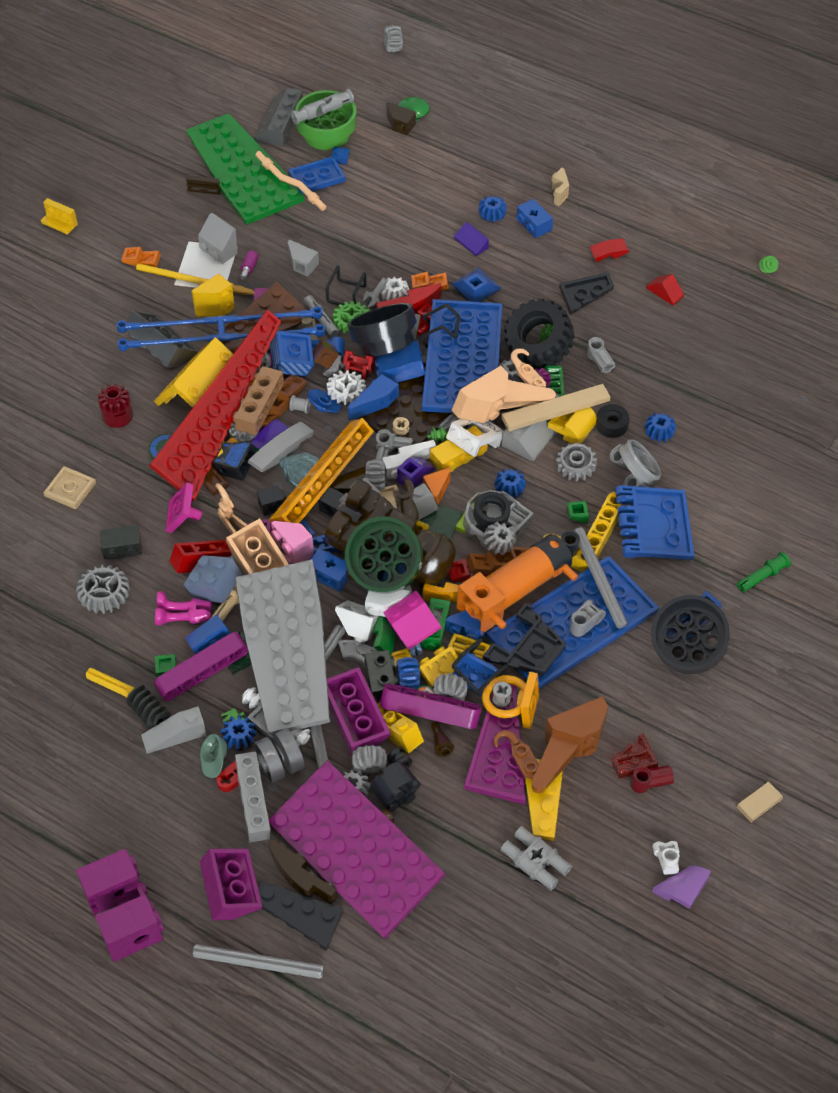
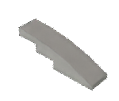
M300 421L263 446L249 459L248 463L260 472H264L285 461L287 454L299 449L301 442L313 436L314 430Z

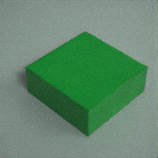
M175 654L155 656L156 677L176 667Z

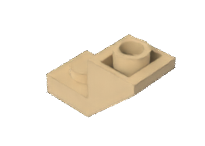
M561 168L557 173L555 172L551 178L552 189L555 190L553 193L554 204L560 206L568 198L569 182L564 168Z

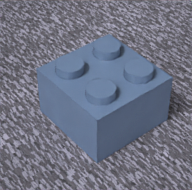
M202 555L185 581L184 586L193 598L224 603L237 583L236 577L241 576L242 572L232 558Z

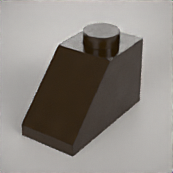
M387 102V118L393 131L408 135L416 125V112Z

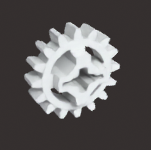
M349 370L344 374L342 371H339V375L334 373L333 378L328 379V396H331V400L337 399L338 404L343 401L344 405L347 402L351 403L359 397L363 390H366L365 380H361V375L356 376V372L349 374Z

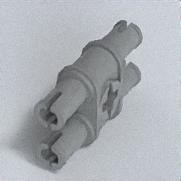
M521 826L516 831L514 837L528 848L525 851H521L507 840L501 847V852L512 859L515 867H519L528 874L531 880L537 879L552 891L558 884V879L547 872L545 867L551 865L563 876H566L571 870L572 865L558 855L557 849H553L545 843L542 837H535Z

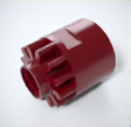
M114 384V386L107 385L106 390L101 388V393L98 394V402L103 422L112 428H120L129 424L133 418V411L128 390H124L123 385L118 388L117 384Z

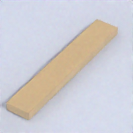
M600 384L502 414V420L508 431H512L610 401V395L605 386Z

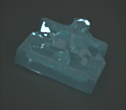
M305 452L280 459V465L283 466L286 476L285 481L297 486L317 463L319 458Z

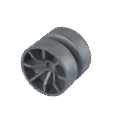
M288 728L274 734L275 746L268 737L254 742L258 764L271 783L285 777L283 765L291 774L305 768L299 746Z

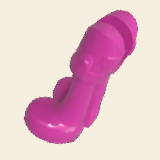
M158 591L155 625L162 626L173 621H190V624L207 622L211 618L212 603L198 598H193L188 602H172L167 599L165 592ZM172 611H188L183 613H169Z

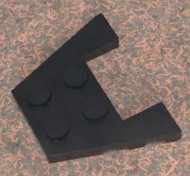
M526 602L516 614V618L531 627L511 653L492 643L484 653L483 660L502 666L507 664L510 668L538 673V675L544 676L565 650L566 643L551 627H548L542 621V617L538 613L536 614L531 609L532 606Z

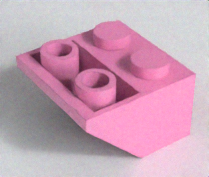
M273 521L271 523L273 540L289 565L307 561L313 557V536L302 524Z

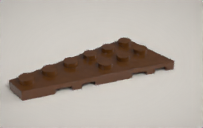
M275 282L238 316L261 315L266 310L275 314L299 312L300 310L307 309L278 282ZM302 317L279 318L281 323L277 331H285L291 327L299 326L302 323ZM259 319L231 322L225 327V334L249 333ZM245 338L220 342L229 351L234 353Z

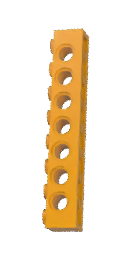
M363 418L352 421L346 426L269 519L271 523L273 521L299 524L374 432Z

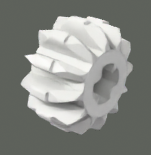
M395 276L393 279L387 277L388 283L380 293L383 301L408 296L407 290L409 288L406 281H403L401 277L398 279Z

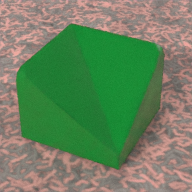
M586 501L568 502L566 510L570 520L587 524L589 514Z

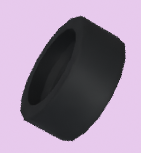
M489 491L481 494L475 501L473 516L475 521L486 529L489 525H493L496 522L500 525L504 522L506 524L510 516L511 505L504 495ZM488 503L496 504L502 508L503 514L496 518L488 517L481 512V507Z

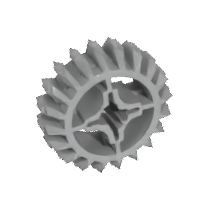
M103 564L101 568L94 566L92 571L87 569V575L82 574L76 588L77 597L81 605L86 607L88 611L94 610L96 614L99 611L105 614L106 610L112 613L113 608L119 609L120 604H125V599L128 598V592H130L129 581L125 573L120 571L118 567L113 569L111 565L105 568Z

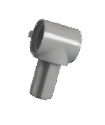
M386 429L380 430L376 435V449L378 450L376 460L382 461V458L388 457V453L395 450L396 447L412 445L413 440L406 437H397L395 433H391Z

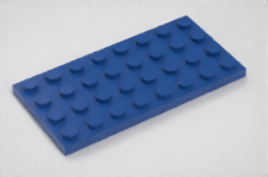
M433 299L432 310L443 304H448L460 314L461 318L456 339L452 338L443 329L429 335L422 411L453 413L452 408L460 389L498 368L503 303ZM447 307L431 315L430 330L444 325L454 334L457 316Z
M610 556L599 561L625 616L627 621L625 627L620 629L616 627L589 568L580 573L576 580H569L531 604V609L536 614L538 613L542 617V621L548 627H551L566 643L565 650L544 676L538 675L539 689L658 613L659 607ZM592 600L597 608L606 612L605 617L585 635L580 637L574 636L569 630L572 614L582 607L586 601ZM516 614L505 621L506 627L504 629L496 626L488 631L486 635L492 643L510 653L531 628L529 625L518 620ZM516 669L527 682L529 672Z

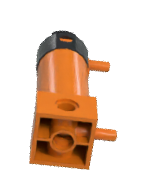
M571 530L563 532L561 538L554 534H549L487 577L481 572L477 573L458 586L456 608L459 612L466 610L471 617L481 621V634L495 625L500 629H504L506 627V622L503 620L504 610L562 572L572 581L577 579L578 575L570 567L572 565V557L578 552L580 536Z

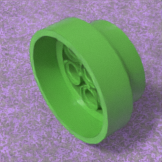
M322 90L310 93L297 103L295 111L333 94H340V92ZM348 102L338 109L310 120L301 121L296 125V128L305 138V141L316 149L332 150L334 147L339 148L348 141L356 128L355 103Z

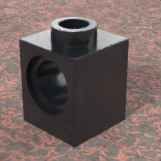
M278 485L257 491L258 504L263 516L275 513L287 499L285 492L281 491Z
M328 487L318 500L319 511L333 517L338 511L337 507L341 504L339 500L344 494Z

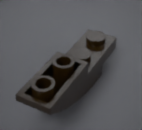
M270 839L268 843L271 856L284 879L299 894L310 898L315 894L333 905L337 899L335 886L329 881L324 882L319 879L312 870H307L306 860L302 854L290 851L281 841L276 842Z

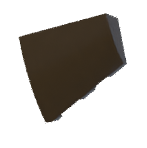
M366 466L338 476L329 487L342 494H348L350 491L349 487L356 480L366 478Z

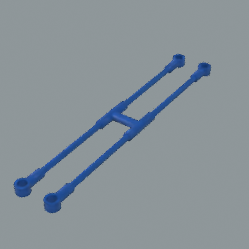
M314 307L312 310L275 313L274 315L277 318L300 316L320 319L323 315V310L321 307ZM263 314L204 317V319L149 323H127L121 320L116 324L117 331L120 333L142 327L214 323L217 324L218 334L206 335L205 337L150 341H128L122 338L117 342L118 349L126 351L129 348L142 347L143 345L198 341L210 342L215 337L219 341L239 340V338H246L249 333L225 334L224 323L260 319ZM317 324L311 328L282 332L306 335L315 334L321 337L325 335V326Z

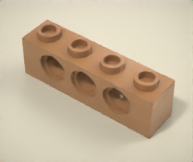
M262 366L260 372L256 373L253 385L249 386L247 396L242 399L240 408L233 417L237 431L253 435L258 434L284 385L283 371Z

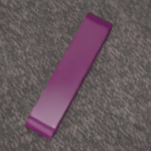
M233 632L159 676L155 680L154 686L163 700L170 701L245 656L249 651L248 646L238 632Z
M394 684L384 685L380 700V706L387 710L469 729L477 728L482 709L480 705Z

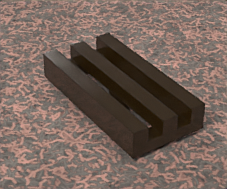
M187 175V191L220 195L219 179Z

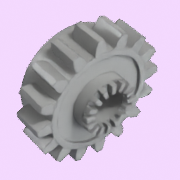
M568 444L567 447H562L561 452L557 454L558 472L562 471V477L568 475V480H571L572 477L575 478V481H578L580 477L585 480L586 475L591 477L592 472L596 471V453L591 452V447L588 448L585 444Z

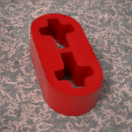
M235 761L217 776V786L222 792H230L239 785ZM223 779H225V780H229V779H230V783H229V784H227V783H224V784H223V781H222V780H223Z

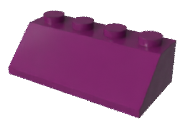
M359 667L327 679L329 709L351 757L353 756V751L358 747L379 746L391 735Z

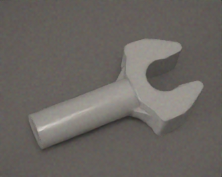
M383 277L373 292L366 291L363 302L369 303L368 307L375 308L376 303L380 302L378 296L388 283V280Z

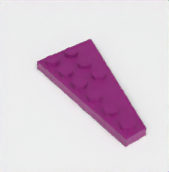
M510 685V704L504 708L495 706L496 708L510 710L517 707L516 686ZM492 692V696H491L490 701H491V703L494 705V703H493L494 693ZM487 711L464 789L525 805L524 778L512 756L509 738L501 737L498 740V747H495L493 743L494 736L502 730L514 732L520 740L518 715L512 718H499Z

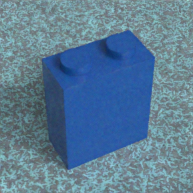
M414 341L400 350L379 355L377 360H375L377 377L382 374L396 383L425 375L423 357L418 341Z

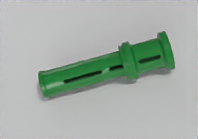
M779 552L777 557L767 560L763 567L738 581V589H742L741 592L745 593L770 575L776 576L780 570L791 566L790 558L786 553Z

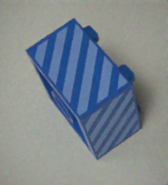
M282 331L275 333L273 340L270 342L273 369L283 371V374L308 376L314 366L311 336Z

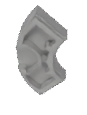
M356 640L338 641L343 661H356L364 667L365 653L378 652L374 647Z

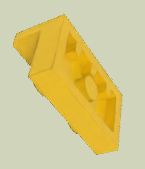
M48 198L43 202L46 215L41 219L42 224L65 234H69L78 225L74 209Z
M443 646L433 652L435 657L429 660L426 657L418 662L420 673L430 687H433L436 677H439L440 674L447 675V673H450L452 675L454 671L452 664L458 658L452 646L447 649Z

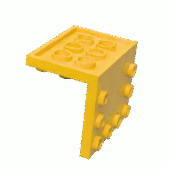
M215 337L187 363L153 402L158 406L163 402L167 404L179 394L193 408L233 353Z

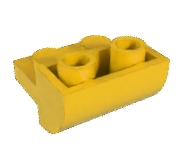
M588 407L552 418L548 422V428L562 434L563 440L571 444H582L596 425L597 417L592 408Z

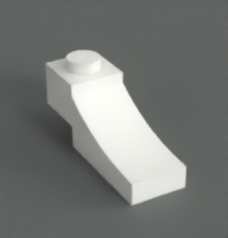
M434 440L398 448V454L383 457L382 461L385 463L386 480L397 479V468L409 457L430 459V449L436 447Z

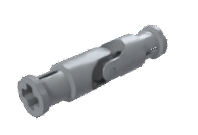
M348 88L343 93L333 94L305 105L300 110L291 111V118L294 124L298 125L301 121L310 120L338 109L343 104L353 103L354 96Z

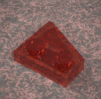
M644 733L640 734L638 740L633 744L629 743L624 747L623 751L614 755L611 762L618 778L633 775L638 767H646L648 769L658 767V761Z

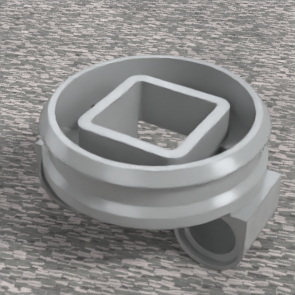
M628 440L626 444H619L611 451L610 460L623 468H628L632 472L625 479L624 486L650 487L656 480H660L661 470L656 460L638 441Z

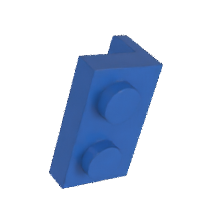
M467 653L456 665L478 689L489 677L499 670L494 665L484 662L472 653ZM453 671L452 675L456 674L457 677H460L455 671ZM467 684V688L470 689V690H472V691H474V690Z

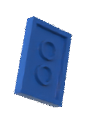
M334 156L288 169L290 177L302 181L312 192L346 182V176Z

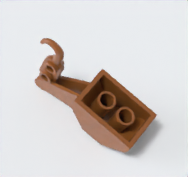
M602 696L548 718L545 732V741L548 745L539 764L529 746L519 740L514 732L509 730L499 731L494 736L493 743L495 747H498V740L501 737L509 738L512 756L522 775L532 780L531 788L533 792L541 794L545 792L548 786L574 757L590 756L597 750L606 723L608 705Z

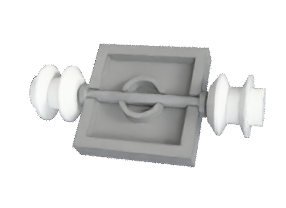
M249 688L242 695V703L244 705L249 703L250 710L255 709L248 716L249 723L253 722L256 729L274 742V735L271 736L267 729L257 688ZM309 729L290 731L298 746L306 744L310 739Z

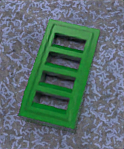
M545 366L544 369L549 372L551 380H557L550 381L548 388L554 390L555 393H560L557 394L559 397L564 396L562 366Z

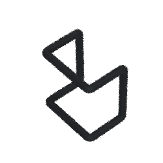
M337 265L325 288L326 301L336 305H345L342 302L329 299V287L337 273L338 281L356 285L352 294V301L356 304V293L359 287L367 286L366 272L362 273L358 282L340 278V266Z
M443 304L422 316V319L429 325L431 321L426 317L445 307L457 316L454 334L444 325H440L419 336L418 340L425 347L428 348V344L422 338L440 329H443L452 338H457L461 317L450 305Z
M481 638L464 650L452 664V669L478 694L494 678L499 677L508 668L507 664L502 666L478 689L456 667L468 652L474 654V650L483 641Z

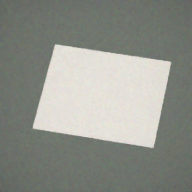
M188 242L179 273L210 279L219 273L228 280L235 256L222 264L218 260L213 259L208 253L203 252L199 248V243ZM176 279L174 285L196 288L201 284Z

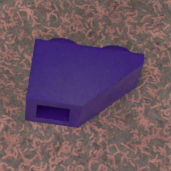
M409 457L397 468V482L404 486L405 479H409L415 489L423 482V476L433 473L436 467L423 458Z

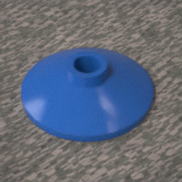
M312 389L307 394L308 399L315 405L318 411L336 413L341 409V404L337 403V399L331 400V396H328L327 392Z

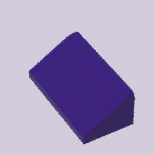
M468 222L454 235V238L475 256L489 248L488 238Z

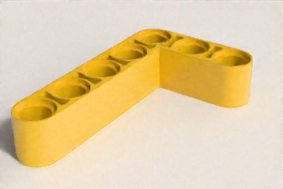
M615 492L607 496L587 534L597 559L619 519L618 507L623 505L617 503ZM579 547L577 554L572 557L571 568L584 572L589 567Z

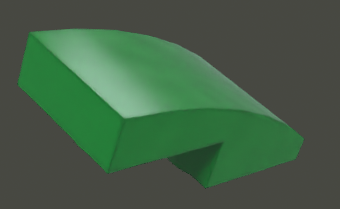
M378 616L373 630L377 635L373 647L378 652L389 650L391 657L395 642V631L383 616Z

